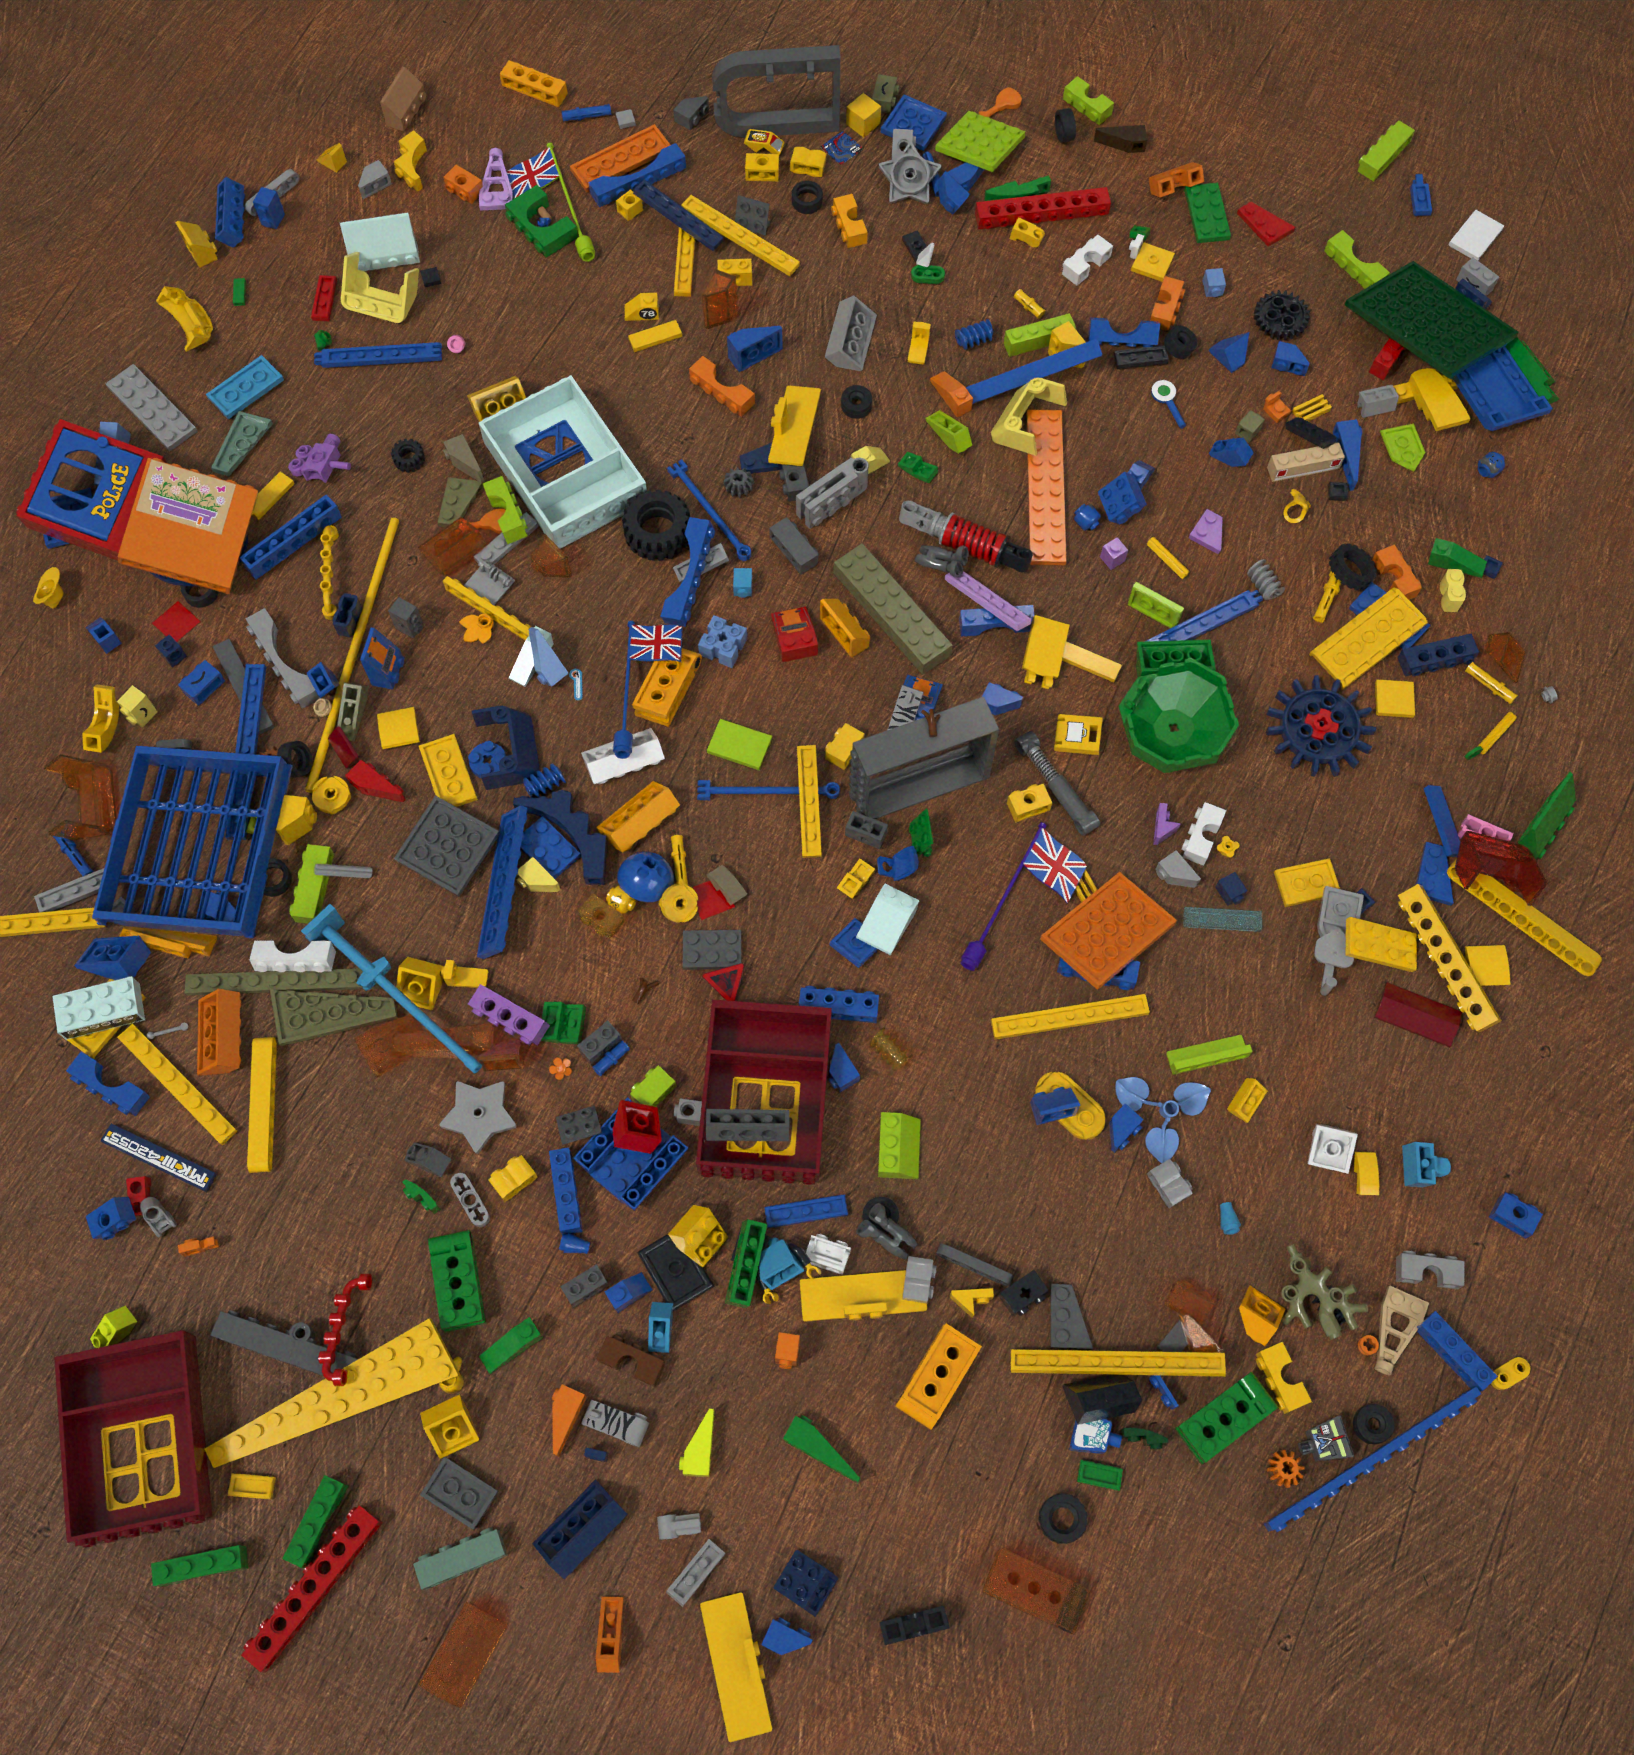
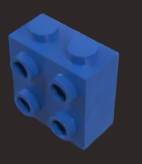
M1123 472L1098 491L1109 521L1119 525L1125 523L1128 518L1139 513L1147 505L1135 475Z

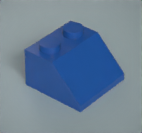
M1065 1087L1056 1088L1052 1093L1048 1094L1039 1092L1030 1101L1037 1125L1075 1116L1080 1107V1103L1072 1089H1065Z

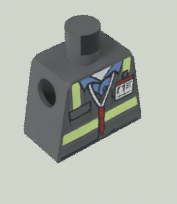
M1341 1416L1332 1418L1305 1431L1307 1440L1298 1442L1301 1455L1312 1453L1315 1461L1340 1460L1354 1457Z

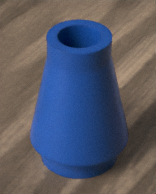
M570 1233L568 1235L562 1234L559 1250L564 1251L563 1253L588 1254L590 1242Z

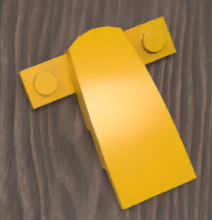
M1435 369L1417 370L1411 374L1407 383L1393 386L1399 395L1397 404L1415 400L1419 411L1423 410L1427 421L1431 420L1436 431L1466 424L1470 421L1465 407L1454 389L1458 388L1454 380L1438 373Z

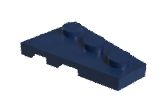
M772 443L740 456L741 470L745 468L746 472L751 474L778 471L782 469V464L768 462Z

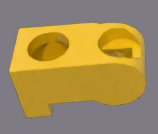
M1018 217L1012 229L1010 239L1014 241L1019 239L1031 247H1038L1045 233L1036 225Z

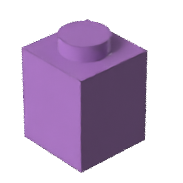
M1117 537L1103 546L1100 558L1112 570L1125 562L1128 549Z

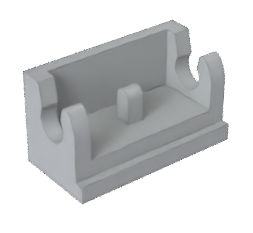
M1393 385L1359 392L1358 408L1362 407L1361 416L1364 418L1395 411L1399 395Z

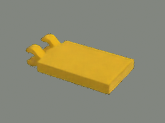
M1037 615L1033 616L1022 669L1027 670L1024 683L1030 685L1034 683L1037 674L1044 676L1041 688L1049 689V687H1052L1053 678L1056 679L1059 676L1070 625Z

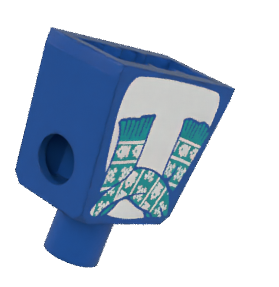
M1075 1419L1069 1450L1104 1454L1108 1445L1120 1447L1122 1435L1110 1432L1112 1422L1107 1419L1079 1425Z

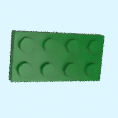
M1218 183L1198 184L1191 187L1185 186L1184 191L1197 243L1230 240L1231 233Z

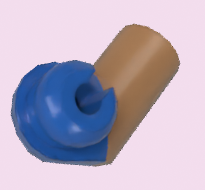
M542 206L538 209V213L542 218H540V221H537L539 227H548L552 217Z

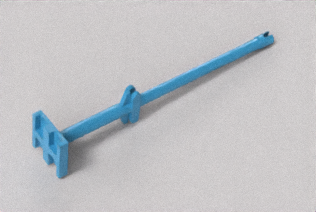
M331 904L301 930L310 943L311 941H331L332 944L363 972L356 983L362 986L365 991L370 990L377 983L454 1053L474 1074L482 1068L481 1063L476 1058L467 1053L384 976L391 969V965L385 957L371 963L337 932L345 922Z

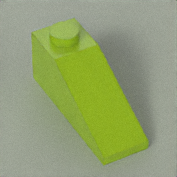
M939 410L925 418L926 422L943 442L956 453L964 452L972 446L968 427Z

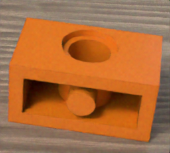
M457 164L443 177L445 188L450 193L456 194L463 201L466 200L470 204L479 197V191L483 187L481 179Z
M779 1332L775 1354V1363L779 1364V1368L792 1369V1366H797L800 1335Z

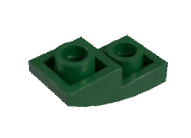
M1140 1428L1121 1429L1122 1439L1127 1438L1128 1442L1141 1441L1140 1438L1143 1437L1144 1446H1150V1450L1163 1449V1445L1168 1443V1438L1153 1431Z

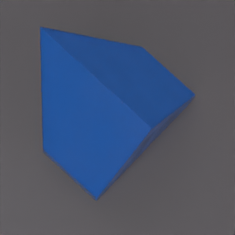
M1249 332L1221 340L1209 349V352L1231 373L1245 364Z

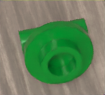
M319 330L314 334L319 351L332 343L331 335L327 331Z

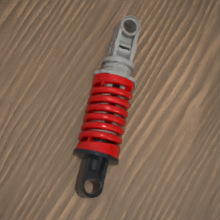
M904 501L902 503L899 521L919 531L926 532L932 537H938L940 545L952 547L954 550H957L962 545L967 546L969 555L971 554L972 557H977L979 560L984 559V562L993 565L995 568L1003 564L1018 572L1029 570L1033 556L1032 551L1011 543V536L1001 533L997 536V532H991L989 528H986L984 531V526L981 525L978 528V524L973 523L972 525L970 520L965 523L964 518L955 515L953 512L947 517L941 512H935L913 501Z

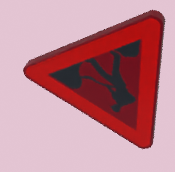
M739 963L707 972L702 977L725 1000L735 1001L744 964Z

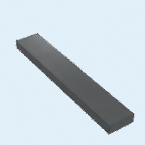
M227 639L212 647L241 702L245 668L230 639ZM263 704L259 735L275 728Z

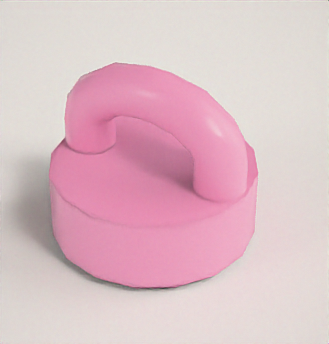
M460 335L451 336L447 342L449 350L453 353L461 352L466 345L465 340Z

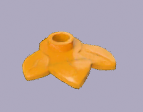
M471 614L459 621L463 627L467 628L463 638L465 642H475L479 639L484 644L491 638V629L494 626V621L490 615L481 614L476 616Z

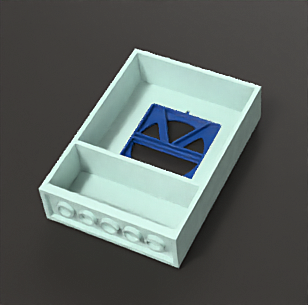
M571 375L479 422L484 444L556 551L623 516L626 506H629L631 499L635 500L636 496L640 493L642 495L646 494L645 480ZM556 436L555 455L535 447V445L546 437ZM563 437L577 443L563 451ZM583 451L585 465L551 483H547L536 476V474ZM530 454L545 459L533 467L530 466Z

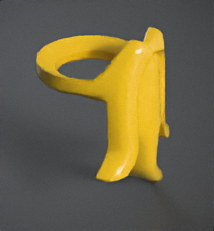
M1292 489L1290 493L1294 500L1286 505L1283 514L1288 522L1298 523L1303 520L1311 505L1309 501L1306 502L1305 497L1299 491ZM1296 504L1300 505L1303 508L1301 515L1295 519L1290 518L1287 514L1288 509Z

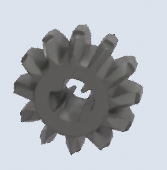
M737 466L735 471L730 469L729 473H726L724 486L727 493L731 492L732 497L736 494L739 498L741 494L747 496L748 491L753 489L754 479L750 472H746L745 468L740 470Z

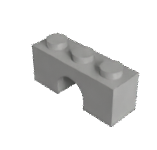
M1403 1251V1253L1396 1257V1282L1418 1284L1422 1281L1423 1270L1429 1269L1437 1277V1287L1460 1289L1464 1286V1261L1457 1260V1257L1445 1256L1444 1258H1437L1435 1254L1420 1256L1416 1255V1252Z

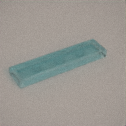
M1184 907L1183 927L1261 932L1262 911Z

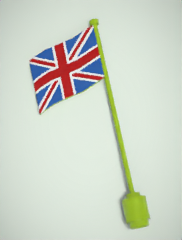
M548 143L546 145L547 149L507 171L513 196L516 198L535 185L542 189L559 178L579 234L575 241L579 257L583 261L589 262L595 257L594 246L589 236L582 235L553 151V143Z

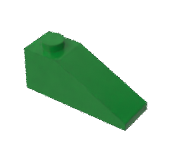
M1436 538L1428 565L1444 569H1459L1464 574L1482 578L1487 561L1454 542Z
M528 1317L508 1331L483 1352L479 1358L489 1374H492L542 1340L543 1336L533 1320Z

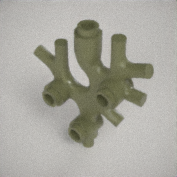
M1294 1244L1288 1246L1287 1250L1291 1256L1289 1258L1291 1261L1290 1268L1294 1273L1298 1274L1299 1283L1287 1285L1282 1289V1297L1290 1303V1307L1281 1321L1288 1325L1294 1317H1299L1305 1329L1312 1326L1304 1309L1303 1300L1307 1295L1313 1294L1320 1300L1319 1321L1326 1337L1329 1336L1330 1340L1342 1335V1329L1333 1313L1337 1308L1341 1310L1351 1331L1358 1328L1353 1314L1356 1312H1368L1367 1304H1354L1348 1301L1349 1295L1357 1292L1355 1285L1351 1284L1347 1287L1337 1286L1328 1289L1326 1280L1333 1272L1332 1269L1326 1266L1320 1274L1312 1273L1309 1258L1303 1256L1302 1253H1298ZM1301 1261H1302L1303 1264H1304V1267H1303V1268H1302L1301 1265H1300V1262H1301ZM1338 1292L1342 1294V1298L1338 1296Z

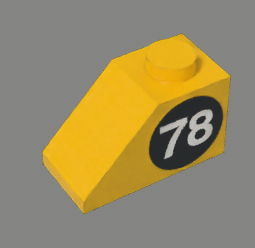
M640 293L626 303L625 321L659 320L657 293Z

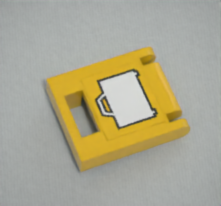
M1059 714L1054 750L1057 752L1099 755L1103 718ZM1090 731H1097L1096 742H1089Z

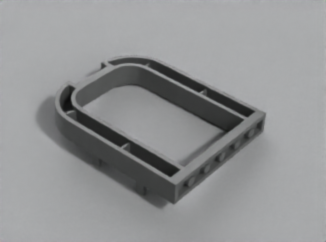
M839 45L740 51L727 55L717 63L712 73L713 91H716V95L720 96V98H717V103H714V115L717 125L730 135L744 138L749 129L773 132L776 136L839 132L841 61ZM832 72L831 108L737 113L732 111L727 105V86L736 78L766 76L767 83L774 82V75L807 73V80H814V73Z

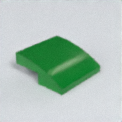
M544 1002L542 1020L550 1026L541 1041L580 1044L586 1006L564 1004L563 1002Z

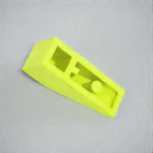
M714 1409L708 1410L684 1451V1457H680L679 1470H683L684 1476L710 1477Z

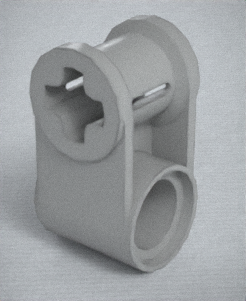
M148 1197L141 1202L140 1208L143 1218L158 1238L169 1228L177 1226L172 1215L165 1210L156 1198ZM150 1208H156L152 1212H147Z

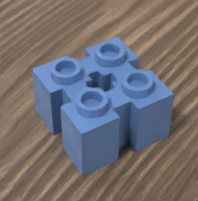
M713 615L707 627L708 634L704 633L698 644L699 654L710 660H713L714 657L719 658L720 664L733 668L738 658V649L742 650L747 641V628L735 623L731 627L727 625V620Z

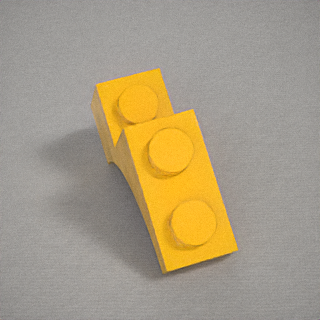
M413 130L398 141L400 145L399 151L402 156L394 161L397 176L403 178L410 188L413 187L418 192L423 187L420 176L415 172L417 162L427 152L424 139Z

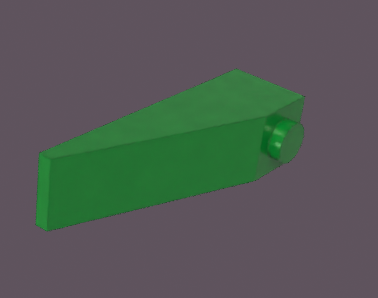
M803 1415L800 1418L795 1416L783 1441L858 1484L860 1477L822 1434L811 1425L812 1420Z

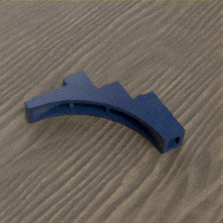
M566 790L552 792V799L544 796L538 798H530L528 796L514 798V808L520 805L527 807L526 813L539 817L543 816L569 835L582 856L585 884L605 885L607 837L601 833L590 835L591 821L589 814L581 811L572 813L573 797L571 792Z

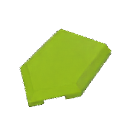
M1414 423L1380 430L1391 461L1414 472L1425 454Z

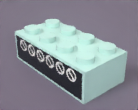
M132 976L53 996L57 1033L66 1040L145 1020L140 983Z

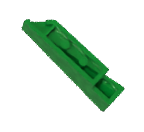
M1518 336L1507 343L1505 347L1539 397L1544 395L1549 404L1558 401V396L1549 387L1555 380L1523 340H1520Z

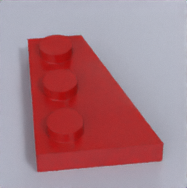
M1249 202L1237 211L1242 220L1268 247L1293 233L1296 228L1253 202Z

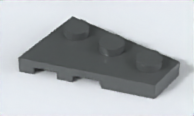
M1051 1284L1050 1348L1093 1350L1072 1285Z

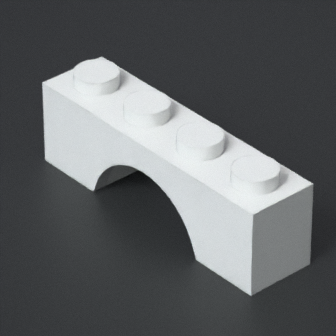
M254 941L249 960L254 970L259 972L332 971L336 951L331 941H311L305 949L292 954L280 952L274 941Z

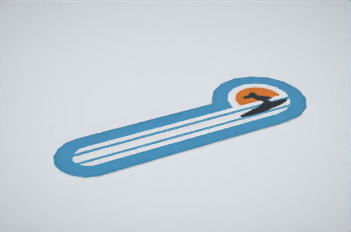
M575 668L569 672V676L574 680V698L581 700L582 672Z

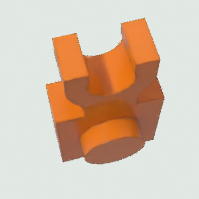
M215 1237L206 1238L201 1241L195 1238L184 1241V1244L178 1245L179 1253L184 1257L206 1252L205 1250L219 1248L218 1239H215Z

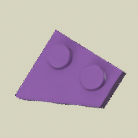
M1206 509L1190 533L1189 539L1219 554L1222 542L1223 517Z

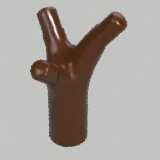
M933 709L929 710V714L922 710L921 713L928 722L929 736L936 737V723L941 716L938 714L934 717Z
M640 978L639 989L632 1001L639 1004L649 989L659 985L658 981L647 985L648 981Z

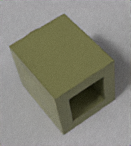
M1250 410L1239 422L1235 434L1250 443L1262 429L1265 419Z

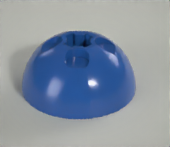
M642 851L630 855L623 861L618 870L617 880L621 889L630 897L643 902H656L662 898L664 891L668 887L674 885V874L665 858L654 852Z

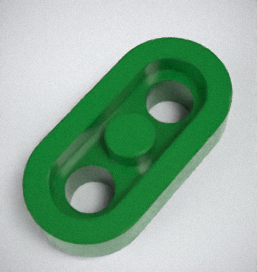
M916 265L911 270V279L916 283L939 284L945 278V271L940 266L929 265L925 267Z

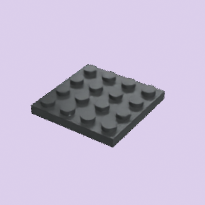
M435 795L394 857V860L459 897L500 835V832Z

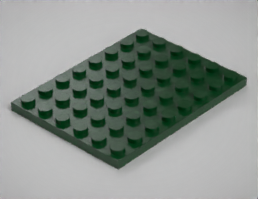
M1414 261L1353 295L1345 302V306L1351 311L1358 314L1449 379L1509 343L1519 333Z

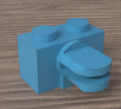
M1413 1142L1402 1146L1405 1186L1423 1188L1435 1185L1436 1177L1446 1176L1450 1173L1451 1165L1449 1160L1444 1157L1434 1156L1433 1143Z

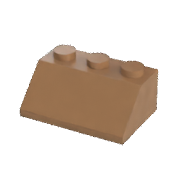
M403 66L380 101L386 125L401 131H405L407 126L411 124L412 118L417 114L420 105L426 99L423 84Z

